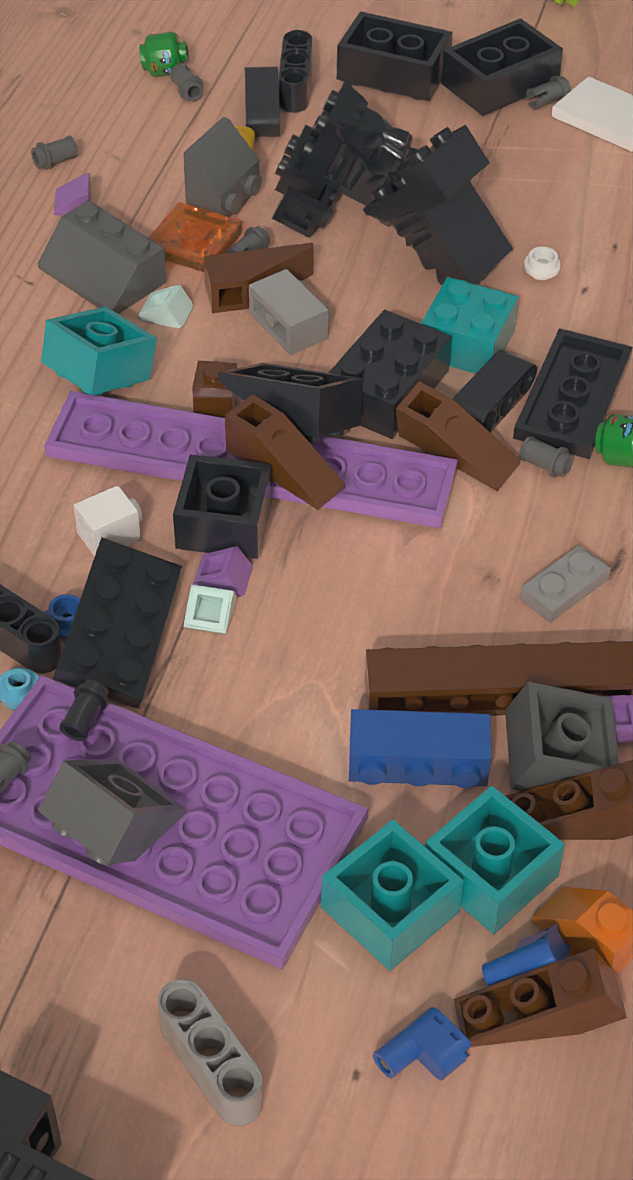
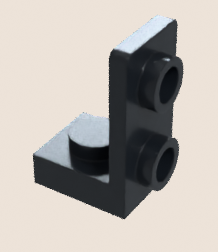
M327 184L318 200L288 186L274 211L272 219L306 237H311L317 226L320 228L325 226L332 211L329 207L333 204L338 191Z

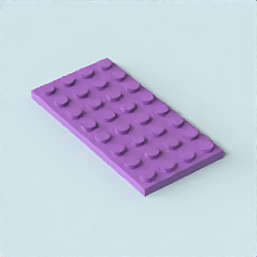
M41 675L0 730V745H6L9 741L17 742L31 756V760L28 762V771L24 774H18L0 795V845L283 970L321 903L322 875L348 855L368 819V808L111 703L107 705L106 709L99 711L85 741L70 739L60 731L59 727L75 700V688ZM117 758L186 810L182 818L136 861L117 863L111 866L102 865L92 860L86 853L87 848L77 840L67 838L56 832L52 828L53 822L38 811L63 761Z

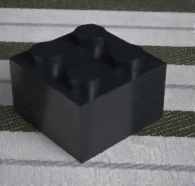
M190 454L173 512L175 549L211 553L238 546L246 558L258 559L272 502V464Z

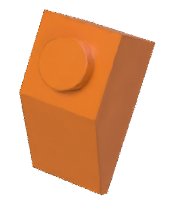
M563 887L532 916L531 921L541 930L556 924L559 925L557 930L565 945L569 944L570 954L576 955L594 948L614 970L616 975L633 959V910L607 890Z

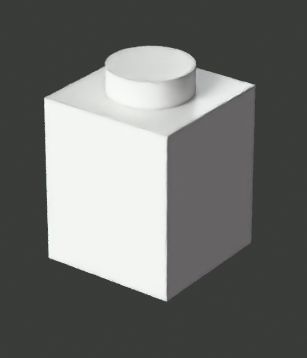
M119 486L73 504L77 534L94 556L101 537L125 546L141 540L139 522L143 520L141 509L134 498L128 499Z

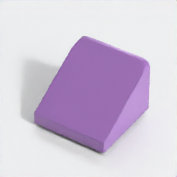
M86 173L56 189L54 215H65L89 200L91 202L90 173Z
M238 546L203 554L193 585L234 591L237 596H243L252 572V564Z

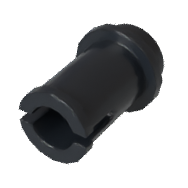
M85 680L83 684L76 686L74 690L75 700L59 727L65 736L76 741L86 740L87 734L99 711L106 709L109 704L107 688L94 680Z

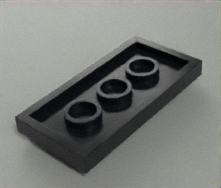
M559 328L515 424L513 439L524 442L527 437L533 436L537 440L555 448L566 447L571 455L590 459L595 448L597 428L600 423H605L630 362L633 347Z
M101 537L53 679L74 687L83 684L85 680L97 681L107 688L109 692L107 698L139 708L144 697L182 566Z

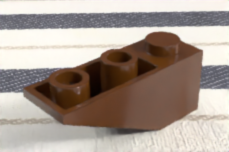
M313 243L203 256L205 288L212 313L249 309V284L285 269L297 280L302 281L312 276Z
M420 381L396 408L399 437L432 455L457 459L458 470L497 492L521 463V460L452 398Z
M254 394L225 415L226 451L242 461L272 464V481L310 506L319 510L345 488V482L285 414Z
M633 760L506 795L509 800L559 840H616L633 835Z
M594 948L454 999L460 1031L470 1041L471 1047L579 1035L627 1018L616 974Z

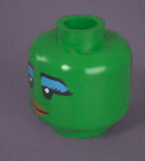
M175 32L147 35L144 44H140L139 51L142 68L144 71L148 70L153 77L170 76L174 66L189 62L187 42H181Z
M613 414L607 418L605 423L599 424L595 437V449L597 454L602 455V459L606 464L633 468V415Z

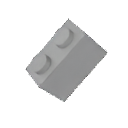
M287 269L249 284V314L289 355H293L328 339V322L330 321L328 307L323 301H319L307 289L306 285L301 280H297Z

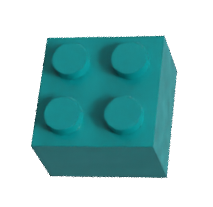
M447 277L421 324L452 336L450 367L476 374L498 350L506 349L515 332L519 296Z
M104 306L47 319L41 363L54 370L58 376L66 378L81 388L84 393L98 396L110 390L121 387L128 388L133 386V384L150 380L157 338Z
M491 785L425 842V847L464 880L461 908L494 935L559 876L565 844Z
M392 819L322 875L321 908L384 967L391 971L460 912L464 880Z

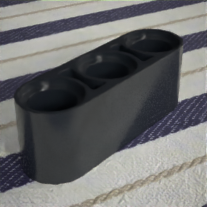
M292 30L284 34L279 70V105L284 111L297 113L308 108L311 85L312 35L304 30Z
M245 67L246 127L254 131L255 137L280 136L278 67Z
M500 349L454 396L453 400L491 433L529 391L536 377L537 366Z
M0 584V651L35 673L54 671L58 666L63 651L58 622Z

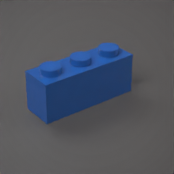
M351 709L349 782H363L370 785L380 783H402L413 786H426L428 784L456 785L461 788L488 786L491 764L490 714Z

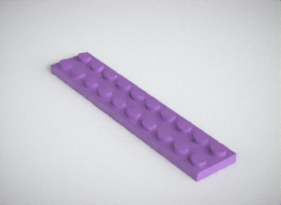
M70 391L45 443L47 457L178 481L183 480L190 454L239 460L226 451L225 418ZM324 436L322 442H309L345 482V488L323 507L435 528L442 527L457 472V459ZM272 481V498L307 504Z

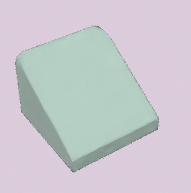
M181 285L171 286L151 292L138 317L141 321L181 328L193 309V303Z
M191 584L183 627L227 634L236 605L237 595L234 591Z

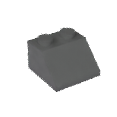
M222 117L183 152L187 212L222 225L233 214H236L250 197L256 195L261 187L262 178L260 176L259 158L230 119Z
M527 682L505 710L511 789L523 791L619 764L612 698Z
M117 758L63 761L38 809L40 813L53 822L52 828L56 832L67 838L77 840L87 848L86 853L92 860L106 866L136 861L182 818L186 810Z

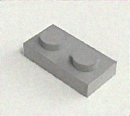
M578 545L523 585L519 599L551 623L609 579L611 568Z

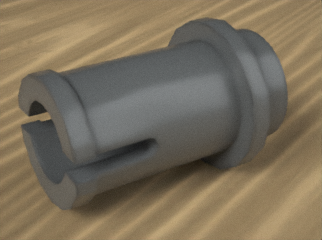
M184 64L174 66L170 72V78L177 85L180 96L187 101L198 100L203 94L204 84L198 76L193 75L187 65L185 67Z
M552 76L549 82L526 91L527 100L539 96L538 99L529 102V106L536 110L557 100L559 102L571 91L570 84L563 76Z
M67 136L47 144L43 142L37 143L36 147L31 149V156L37 168L43 167L47 170L51 168V164L77 157L78 149L74 139L71 136Z
M260 226L255 228L249 227L244 232V237L232 247H229L225 253L268 248L270 236Z
M533 436L525 439L519 451L520 460L547 470L548 474L553 478L558 476L565 477L573 465L574 457L569 454V450L566 447L558 449L537 440Z
M9 741L6 745H0V795L18 774H24L29 769L30 754L23 746L14 741Z

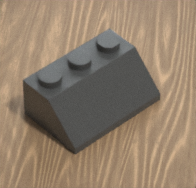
M89 200L61 217L38 261V268L96 307L106 306L117 314H120L167 283L164 247Z

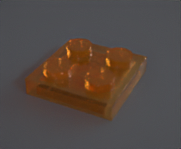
M178 202L148 238L164 247L166 261L204 272L203 256L225 254V251L232 247L243 233L242 221Z

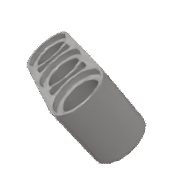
M177 979L169 982L158 995L160 1028L164 1038L220 1118L234 1126H244L252 1123L260 1115L263 1108L262 1074L258 1066L209 998L195 982L187 979ZM179 1009L193 1011L186 1016H175L172 1014ZM208 1047L221 1050L213 1056H204L199 1053ZM235 1087H244L250 1090L247 1095L242 1097H234L227 1093Z

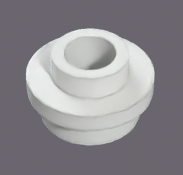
M536 247L525 258L524 270L535 279L547 280L555 277L560 272L561 262L557 252L551 248Z

